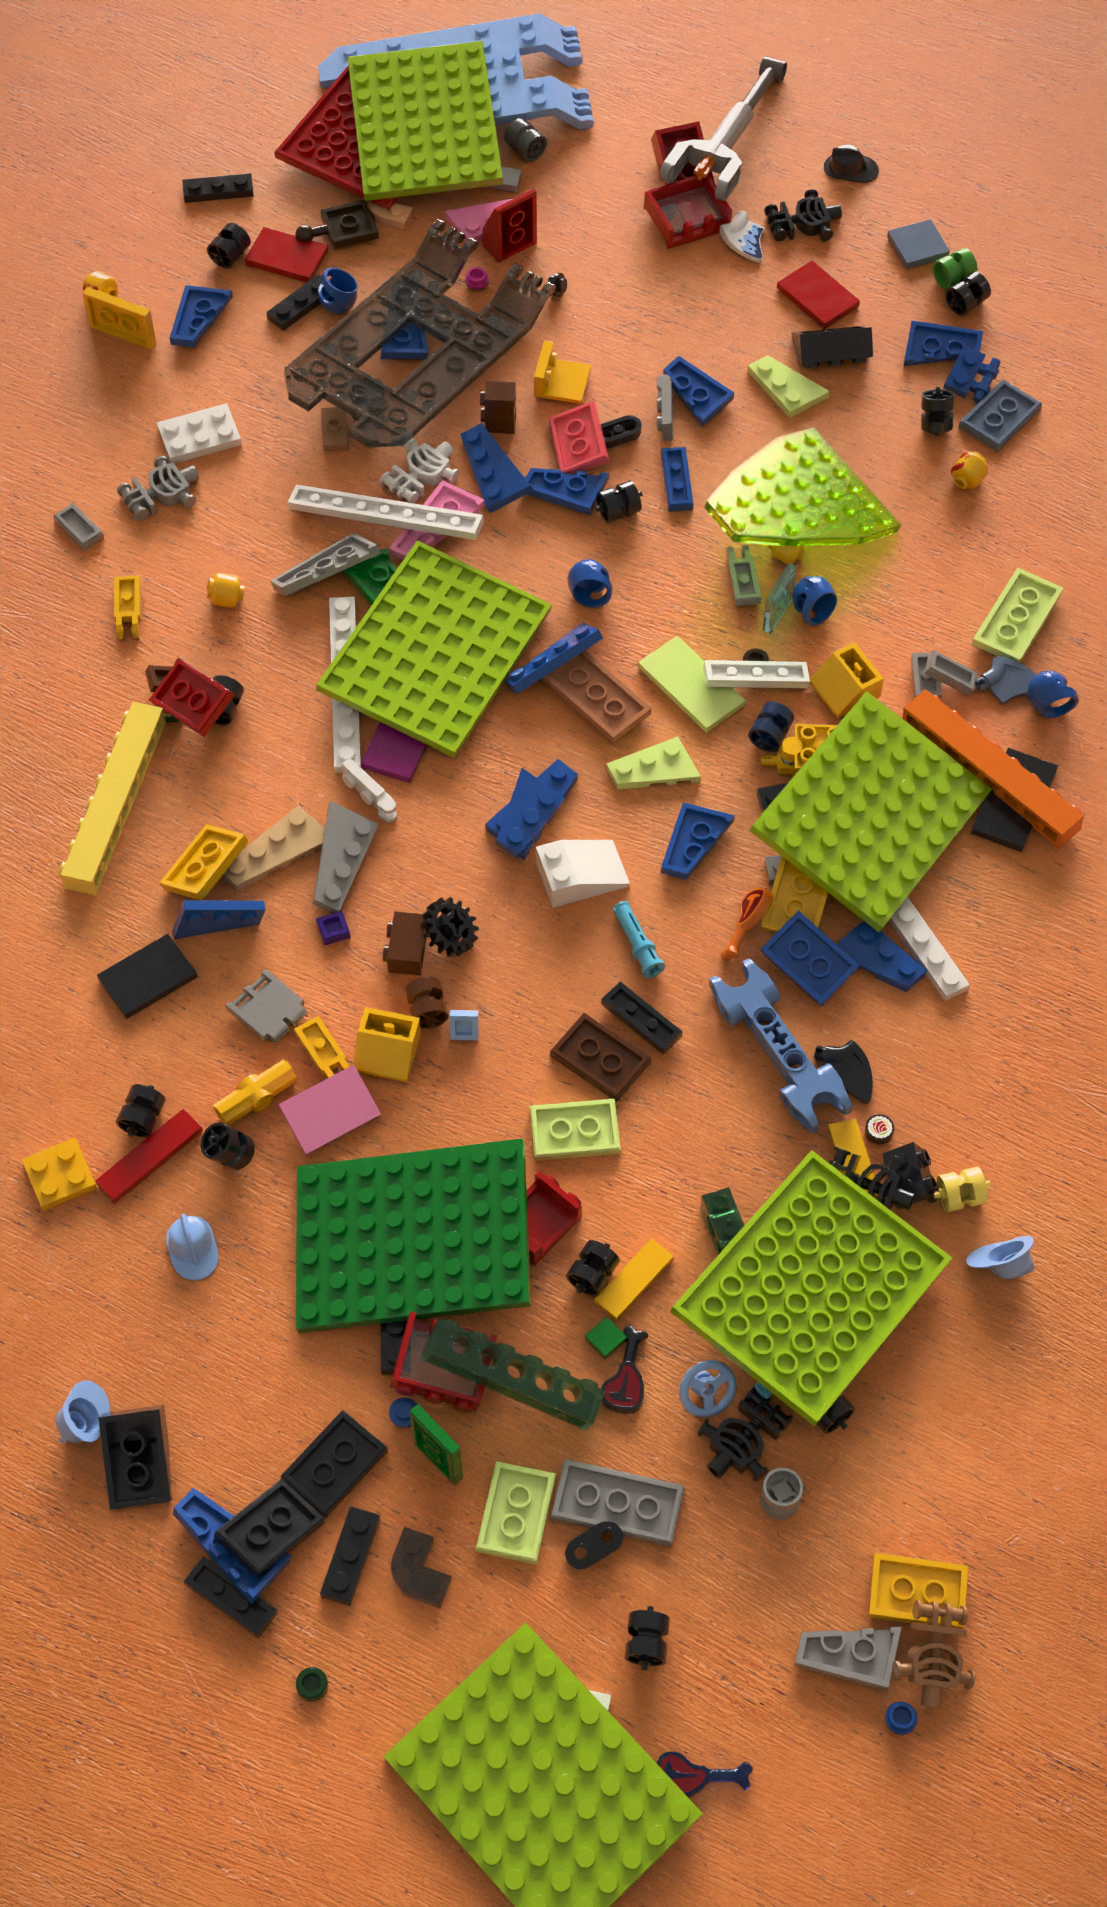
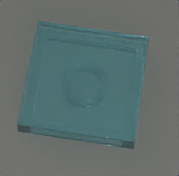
M791 563L786 565L766 598L763 631L771 634L792 601L796 580V565Z

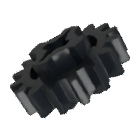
M452 897L446 900L439 898L436 902L426 907L427 911L422 914L425 921L421 923V927L427 929L423 936L431 938L430 947L436 944L439 954L446 950L447 956L451 957L453 954L460 956L474 946L472 943L478 939L474 933L479 930V927L473 925L472 922L476 920V917L468 915L470 908L463 909L462 901L459 900L454 904Z

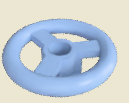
M705 1360L692 1366L681 1380L679 1388L681 1403L689 1413L695 1416H715L724 1411L732 1402L736 1392V1379L733 1371L720 1361ZM715 1369L720 1371L721 1373L713 1377L706 1370ZM727 1381L725 1396L714 1406L713 1396L716 1394L717 1388ZM689 1387L703 1398V1408L695 1406L690 1401L688 1395Z

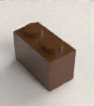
M486 381L485 391L480 392V406H485V408L481 407V422H485V428L489 433L515 434L516 382Z
M394 911L393 922L388 921L387 938H390L389 945H384L383 961L387 962L389 973L421 976L427 940L423 936L427 929L421 927V923L425 921L422 914Z

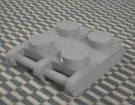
M265 969L261 973L262 976L251 986L247 985L243 989L244 993L233 1003L228 1002L225 1007L264 1042L270 1039L276 1043L289 1031V1026L286 1022L294 1027L307 1015V1010L304 1008L303 999ZM265 980L267 981L258 991H255ZM246 997H249V999L246 1000L239 1008L236 1007V1006H238Z

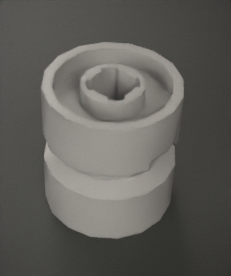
M781 1467L767 1474L763 1482L760 1503L763 1511L768 1516L777 1520H785L791 1518L797 1512L803 1494V1483L800 1476L789 1468Z

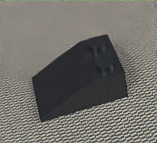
M164 1405L108 1412L98 1417L110 1510L172 1501L169 1442Z

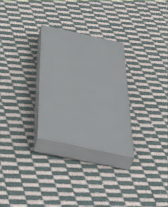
M565 1459L551 1520L591 1529L600 1522L611 1521L621 1528L624 1537L672 1547L684 1485Z

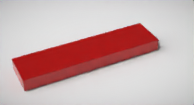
M182 1109L96 1179V1185L114 1204L117 1203L203 1131L202 1126Z

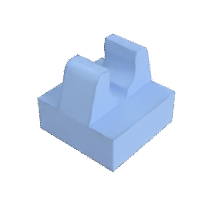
M450 1010V1040H478V1011Z

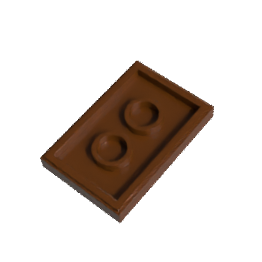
M586 1013L580 1016L550 1051V1057L610 1098L615 1099L616 1102L651 1063V1057Z

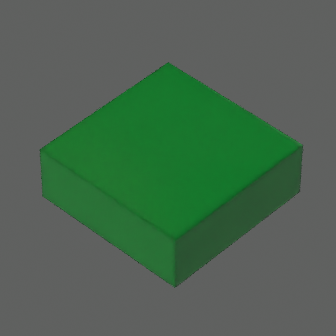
M606 1317L585 1335V1340L604 1359H607L627 1341V1337Z

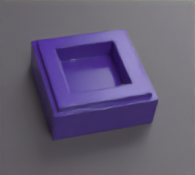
M342 911L316 918L324 945L351 938Z

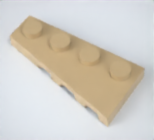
M298 805L245 847L221 877L235 890L239 891L267 877L269 872L277 868L283 869L291 865V861L303 855L307 857L315 853V849L323 845L324 827Z

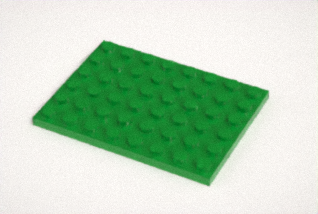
M523 1138L297 1166L296 1330L299 1333L407 1321L411 1311L416 1313L415 1320L531 1306L526 1160Z

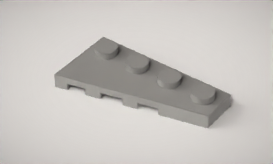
M353 532L272 579L270 582L273 589L284 596L291 595L304 587L381 553L377 544Z
M330 801L327 809V820L324 827V839L320 852V864L312 904L331 913H336L342 907L379 824Z

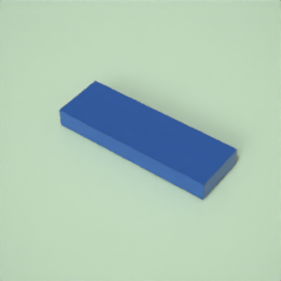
M686 447L661 448L668 512L693 510L694 504Z

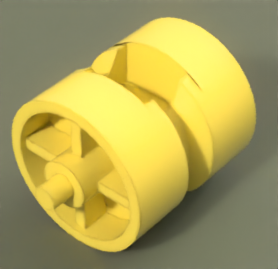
M979 1167L961 1170L960 1175H957L955 1172L938 1175V1192L933 1193L935 1199H940L945 1212H952L963 1209L965 1204L969 1207L986 1204L988 1202L987 1187L991 1186L990 1181H985Z

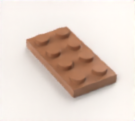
M586 650L542 678L543 682L612 743L616 742L651 715V707Z

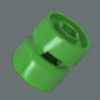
M967 248L959 249L951 253L950 256L942 257L933 263L935 280L945 290L961 281L971 272L978 271L976 259Z

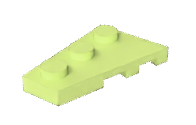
M679 737L606 764V770L617 790L649 787L654 783L666 782L667 785H676L677 781L691 780V783L701 782V776Z

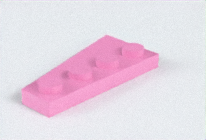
M442 480L423 505L476 514L485 507V500ZM404 529L389 548L390 555L404 560L417 540L434 547L447 535Z

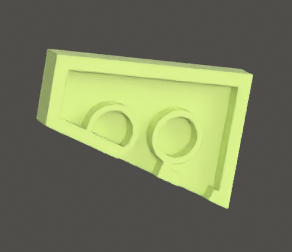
M768 355L748 365V373L789 418L829 398L830 391Z

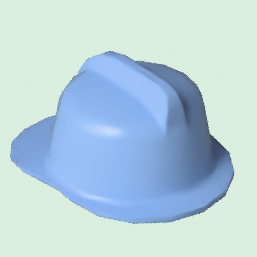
M182 1214L180 1219L170 1226L166 1235L172 1265L181 1277L192 1281L202 1280L216 1269L218 1263V1250L209 1223L203 1218Z
M1021 1236L1009 1241L982 1246L968 1255L966 1258L967 1265L978 1269L990 1268L995 1275L1003 1279L1018 1278L1033 1272L1035 1268L1030 1253L1034 1240L1030 1236Z
M84 1380L78 1382L70 1391L55 1420L57 1429L61 1434L59 1438L61 1443L66 1441L71 1443H91L100 1436L98 1417L110 1412V1403L106 1393L99 1385L92 1381Z

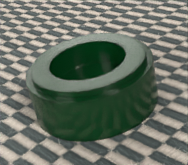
M309 1667L302 1670L297 1676L296 1689L302 1699L315 1702L322 1699L327 1693L328 1680L321 1669Z

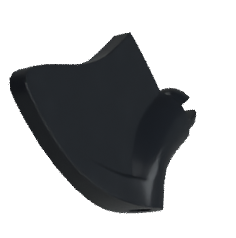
M850 1040L841 1047L826 1045V1047L817 1046L815 1048L814 1059L816 1061H823L822 1066L827 1063L832 1065L842 1079L846 1092L862 1103L868 1104L872 1097V1071L868 1058L855 1041Z

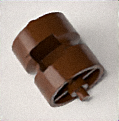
M421 977L407 984L405 992L408 1003L412 1005L410 1013L412 1017L420 1018L421 1029L434 1028L448 1020L449 1015L445 1001H442L444 996L441 982L438 978Z

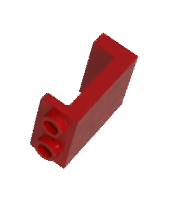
M540 1171L535 1174L534 1183L527 1189L529 1261L536 1265L582 1218L581 1201L573 1193L569 1192L567 1194L562 1190L555 1178L550 1175L545 1176Z

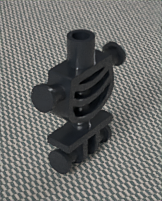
M814 189L807 190L804 198L797 202L795 215L790 216L785 202H780L779 212L775 204H770L764 209L765 215L768 216L767 222L770 225L771 232L774 233L773 237L776 241L785 240L787 235L789 240L794 239L795 228L793 224H796L798 229L805 235L815 236L820 234L822 241H828L833 237L830 221L842 218L841 206L838 204L826 207L823 198L818 197V192Z
M835 1146L836 1154L833 1161L829 1160V1164L838 1171L839 1169L846 1171L844 1175L863 1190H868L872 1197L876 1198V1194H878V1201L889 1210L892 1209L893 1204L910 1210L915 1194L900 1188L903 1176L898 1173L902 1164L906 1165L907 1161L892 1153L891 1157L893 1158L888 1166L878 1163L871 1164L860 1176L857 1173L855 1174L861 1156L852 1153L848 1166H845L846 1157L851 1155V1152ZM881 1169L873 1180L868 1179L872 1172ZM889 1174L890 1176L881 1184V1180Z
M754 1386L738 1405V1410L749 1418L750 1422L747 1423L744 1420L728 1418L720 1424L718 1429L710 1425L707 1419L703 1422L698 1435L700 1437L705 1435L710 1438V1449L717 1454L707 1465L708 1470L714 1476L721 1478L731 1466L741 1474L749 1469L754 1475L753 1480L755 1482L760 1480L769 1469L767 1467L763 1468L758 1462L762 1457L764 1447L758 1429L761 1428L777 1440L780 1432L789 1426L794 1417L784 1414L779 1404L774 1406V1408L769 1405L771 1398L766 1399L761 1396ZM749 1401L756 1406L755 1409L748 1404ZM763 1410L768 1412L766 1417L761 1414ZM773 1420L780 1425V1429L772 1423ZM750 1438L755 1442V1445L757 1447L756 1452L754 1451L753 1446L749 1442ZM742 1449H744V1451H745L746 1454L748 1455V1458L745 1456V1454H744V1452H743Z

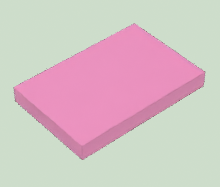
M354 1065L278 1105L305 1156L381 1116L377 1105Z

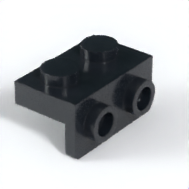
M911 1142L882 1154L886 1166L889 1165L893 1158L891 1157L892 1153L907 1161L906 1165L902 1164L898 1171L903 1176L900 1188L915 1194L913 1204L925 1199L930 1203L937 1202V1198H934L933 1193L938 1191V1186L935 1178L930 1174L931 1158L926 1149H922L916 1143Z

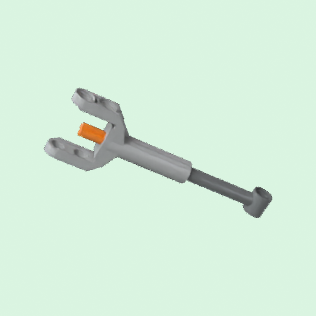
M764 56L759 68L760 77L744 100L737 102L732 107L711 139L678 142L663 162L659 173V180L668 184L673 183L687 162H689L691 165L696 166L693 173L698 175V180H702L703 177L706 178L710 171L721 174L718 178L715 198L726 201L740 181V167L742 165L737 154L731 149L753 119V109L773 80L783 81L787 70V62Z

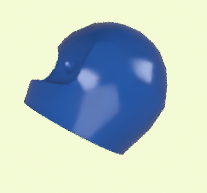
M338 268L326 269L321 275L322 284L318 288L319 301L322 307L331 313H345L353 308L357 300V282L353 276Z
M584 559L574 564L567 578L568 586L574 599L587 607H601L608 603L611 599L613 588L607 569L592 559ZM606 587L607 591L603 597L599 599H592L590 597L592 593L600 592Z
M807 576L801 579L793 589L792 600L794 607L798 612L802 613L804 622L809 625L817 626L823 623L836 607L837 596L834 589L823 577ZM811 611L816 612L814 618H810Z
M1040 672L1032 678L1028 685V700L1033 708L1045 718L1062 716L1074 709L1079 702L1076 690L1066 685L1067 679L1058 672ZM1071 697L1067 703L1059 707L1050 706V704L1057 700Z

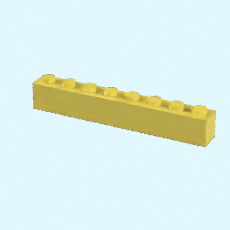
M132 702L129 711H125L122 729L115 735L112 753H108L106 756L105 770L97 778L96 791L94 796H90L88 800L85 818L82 817L79 821L78 835L75 840L71 841L68 859L60 867L59 875L63 880L65 889L96 896L165 727L166 721L163 708Z

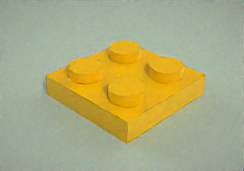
M76 1137L21 1159L43 1211L97 1189Z

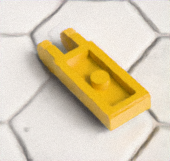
M140 575L114 577V619L117 639H124L123 623L132 622L131 632L133 638H140Z
M319 1016L294 1029L295 1035L322 1076L325 1075L326 1079L333 1076L332 1070L339 1066L341 1071L350 1067L346 1056Z

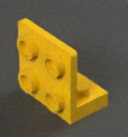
M544 341L534 374V397L581 404L590 375L591 365L558 360L557 353L554 352V342Z

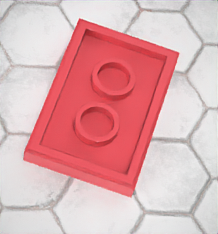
M594 400L549 418L559 468L563 473L577 474V471H586L609 462L597 405Z

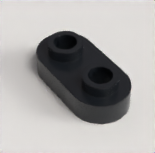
M626 415L602 423L601 427L606 448H612L637 439L641 435L642 423L640 419L632 415Z
M600 1522L569 1542L565 1550L567 1562L573 1568L579 1570L591 1567L620 1548L623 1542V1532L614 1522ZM604 1531L612 1532L613 1539L611 1542L605 1543L602 1541L601 1535ZM579 1547L585 1548L587 1552L586 1557L582 1560L577 1559L575 1556V1551Z

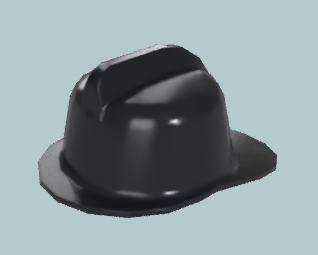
M850 144L833 148L832 155L824 163L826 174L836 179L866 183L874 180L879 173V167L876 162L870 157L862 155L857 147Z

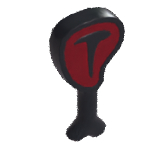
M628 1325L623 1329V1333L627 1337L623 1362L620 1364L617 1374L606 1380L600 1390V1400L603 1406L614 1412L625 1414L638 1411L644 1399L643 1379L635 1366L638 1345L641 1341L648 1338V1333L645 1330L637 1331L632 1325Z

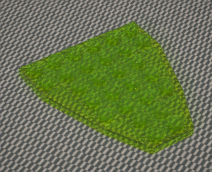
M814 427L773 440L735 469L710 496L704 507L733 542L781 546L862 544L896 533L901 526L896 518Z

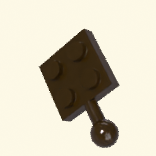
M365 200L321 209L320 214L324 225L313 228L308 225H301L295 232L296 239L300 242H309L314 237L328 234L334 249L379 239L378 229Z

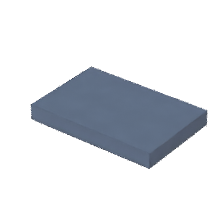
M1002 380L959 422V428L998 452L1041 410L1042 403L1007 381Z

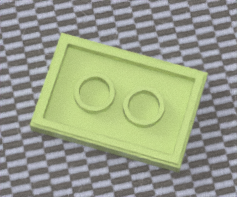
M615 1099L530 1106L535 1161L621 1154Z
M496 1461L476 1545V1552L537 1565L556 1473Z

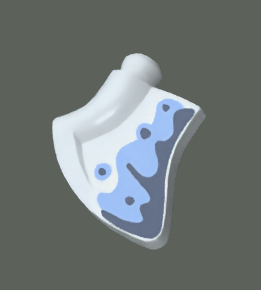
M739 211L730 223L720 225L721 238L732 250L741 256L757 263L761 262L763 255L760 238L765 228L748 221V214L745 211Z

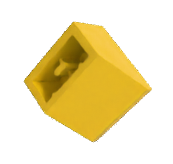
M855 642L833 652L809 678L810 685L837 719L846 715L866 691L876 699L881 697L884 678Z
M365 1007L357 1033L353 1065L358 1073L408 1083L421 1037L420 1018Z

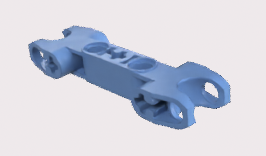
M748 958L742 961V970L747 979L743 986H728L717 976L709 979V986L716 999L719 1011L730 1026H734L744 1020L777 1070L788 1083L787 1086L779 1090V1095L793 1118L813 1134L819 1130V1123L813 1112V1108L816 1105L822 1103L832 1104L844 1115L852 1112V1104L843 1086L842 1079L832 1065L827 1063L816 1069L780 1016L771 1006L780 1001V994L767 973ZM763 1021H767V1022H769V1023H771V1024L765 1026V1025H761V1024H759V1023H760V1022H763ZM791 1064H798V1065H800L801 1067H799V1068H791V1067H789V1065H791Z

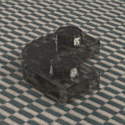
M404 1527L391 1561L392 1577L404 1595L441 1609L452 1578L450 1575L424 1566L434 1538Z

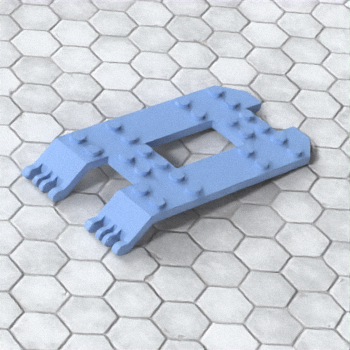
M541 13L340 46L318 66L322 89L330 87L346 69L349 56L483 41L495 125L513 122L518 118L528 120L554 115L579 130L589 129L594 126V119L591 116V103L588 100L589 92L586 88L574 89L553 76L524 80L520 55L543 52L568 67L577 66L583 62L582 54L580 53V43L577 38V28L575 26L564 27Z

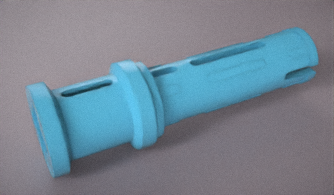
M627 901L617 903L613 908V912L633 947L632 955L634 959L639 961L642 967V975L645 978L659 975L665 969V963L658 958L655 952V944L645 936Z

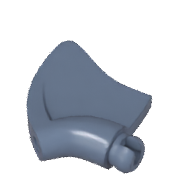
M997 656L992 659L991 669L976 679L975 686L979 691L990 690L998 702L1003 705L1013 698L1028 696V685L1036 674L1013 659Z

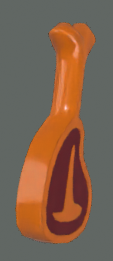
M763 887L752 889L742 899L739 906L740 917L737 921V929L728 946L721 952V957L724 961L739 957L738 950L745 935L761 920L773 900V895Z

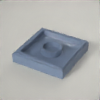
M931 219L888 231L887 237L906 269L936 261L950 254L949 248Z

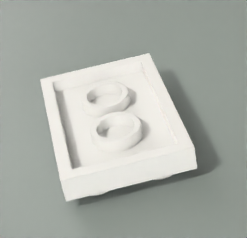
M227 403L157 422L158 431L170 463L175 464L242 445L241 437Z

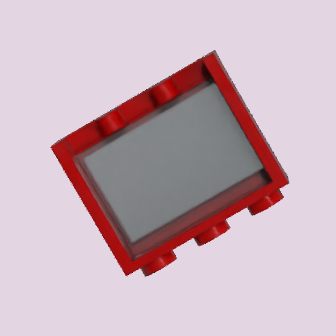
M709 174L706 178L703 177L702 180H698V175H694L687 179L645 191L643 208L647 210L665 239L667 249L720 233V225L731 222L733 210L727 201L715 198L717 186Z
M411 1311L406 1321L389 1387L396 1389L395 1391L400 1395L413 1396V1394L423 1396L427 1402L433 1404H442V1402L452 1404L456 1410L462 1412L477 1411L481 1404L497 1335L491 1334L489 1340L472 1336L473 1330L463 1327L460 1332L443 1328L444 1322L434 1319L431 1324L416 1321V1313Z

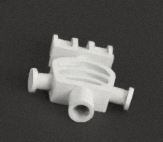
M410 439L404 446V450L409 452L406 459L407 469L410 474L393 465L392 474L390 472L384 473L380 479V484L383 486L387 485L390 492H397V497L400 499L405 498L407 503L413 504L417 502L419 497L425 496L423 484L434 486L439 484L444 477L454 484L458 479L459 470L450 469L449 459L447 458L454 451L448 442L444 441L437 448L433 449L426 443L418 446L415 439Z

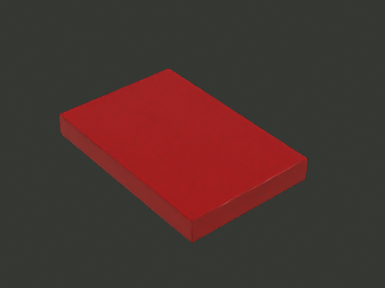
M263 227L245 258V265L308 282L315 276L329 251L328 245L312 240L300 242L294 235Z
M813 260L777 282V289L823 329L849 314L860 305L858 298Z
M179 658L152 694L149 701L157 707L163 708V711L205 737L235 694Z

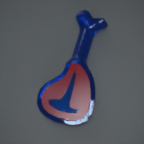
M673 1751L665 1752L657 1761L658 1766L688 1798L697 1795L711 1782H735L745 1791L750 1787L748 1776L752 1773L753 1768L746 1761L734 1769H709L705 1766L694 1765L684 1755Z

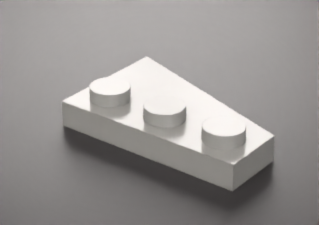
M890 1627V1629L882 1630L869 1628L861 1629V1631L841 1632L840 1630L802 1632L794 1666L888 1691L901 1627Z

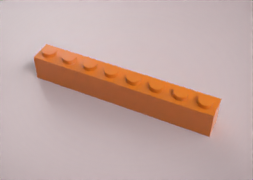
M925 689L904 706L903 720L988 786H992L995 795L1031 823L1033 829L1058 849L1081 830L1084 815L1076 806L1066 802L1056 790L1050 789L1041 782L1036 774L1030 773L1021 766L1016 758L1010 757L1001 750L996 742L990 741L977 727L971 726L962 719L957 711L947 707L937 695H932Z

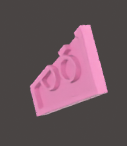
M512 199L445 211V219L467 245L472 246L483 240L482 229L494 208Z

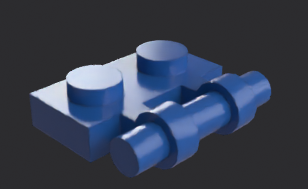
M963 345L943 388L963 398L966 397L968 391L975 393L973 400L979 403L990 392V384L999 373L998 368L1001 361L997 358H992L990 364L986 365L982 363L986 356L985 354ZM977 373L983 375L981 382L974 381Z

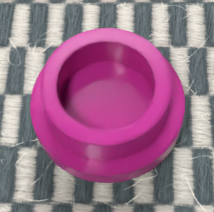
M474 267L466 274L465 283L469 288L478 290L488 285L489 277L483 268Z

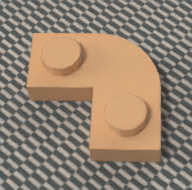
M368 201L370 212L380 224L405 230L413 216V207L394 203L387 210Z

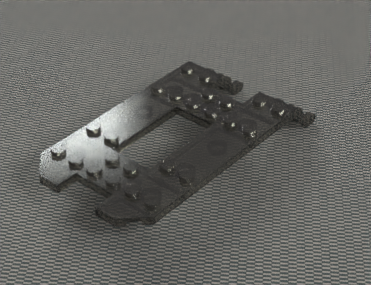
M437 219L429 228L415 257L284 368L288 399L308 412L322 399H325L357 418L358 421L349 428L348 436L368 448L404 446L532 329L546 301L555 292L556 285L547 282L540 292L536 289L543 282L542 277L539 275L535 276L533 272L527 271L521 280L516 279L522 274L523 266L515 263L508 269L492 301L478 314L445 296L444 293L455 284L470 254L476 250L478 241L474 238H469L463 247L458 246L464 241L465 233L457 232L456 228L450 227L441 236L439 234L445 230L446 223ZM409 323L444 343L394 389L358 369Z

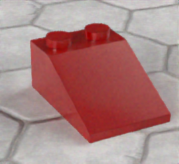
M699 121L655 130L651 143L659 170L678 142L704 140ZM687 162L674 182L694 176L693 172L696 166ZM710 171L709 175L714 181L713 173Z
M535 189L494 208L482 229L483 247L498 263L537 243V191Z

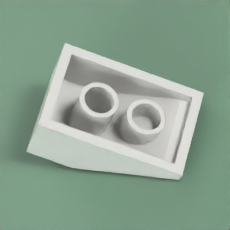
M559 840L536 847V865L552 908L630 887V882L613 840Z

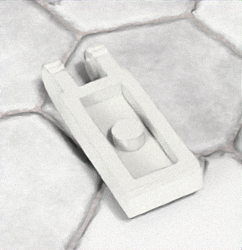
M351 758L343 762L342 779L344 783L351 789L354 787L367 805L372 804L377 808L380 819L388 823L395 822V819H397L395 800H392V797Z

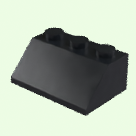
M854 326L792 332L797 362L804 364L805 368L819 367V362L828 361V365H841L843 360L852 359V363L867 362V357H873L872 327Z

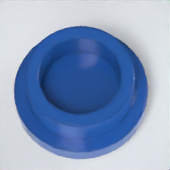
M407 1397L395 1400L389 1409V1416L393 1424L402 1428L410 1427V1410L417 1403Z
M895 1702L888 1707L885 1714V1722L893 1733L906 1735L916 1727L917 1713L910 1704Z

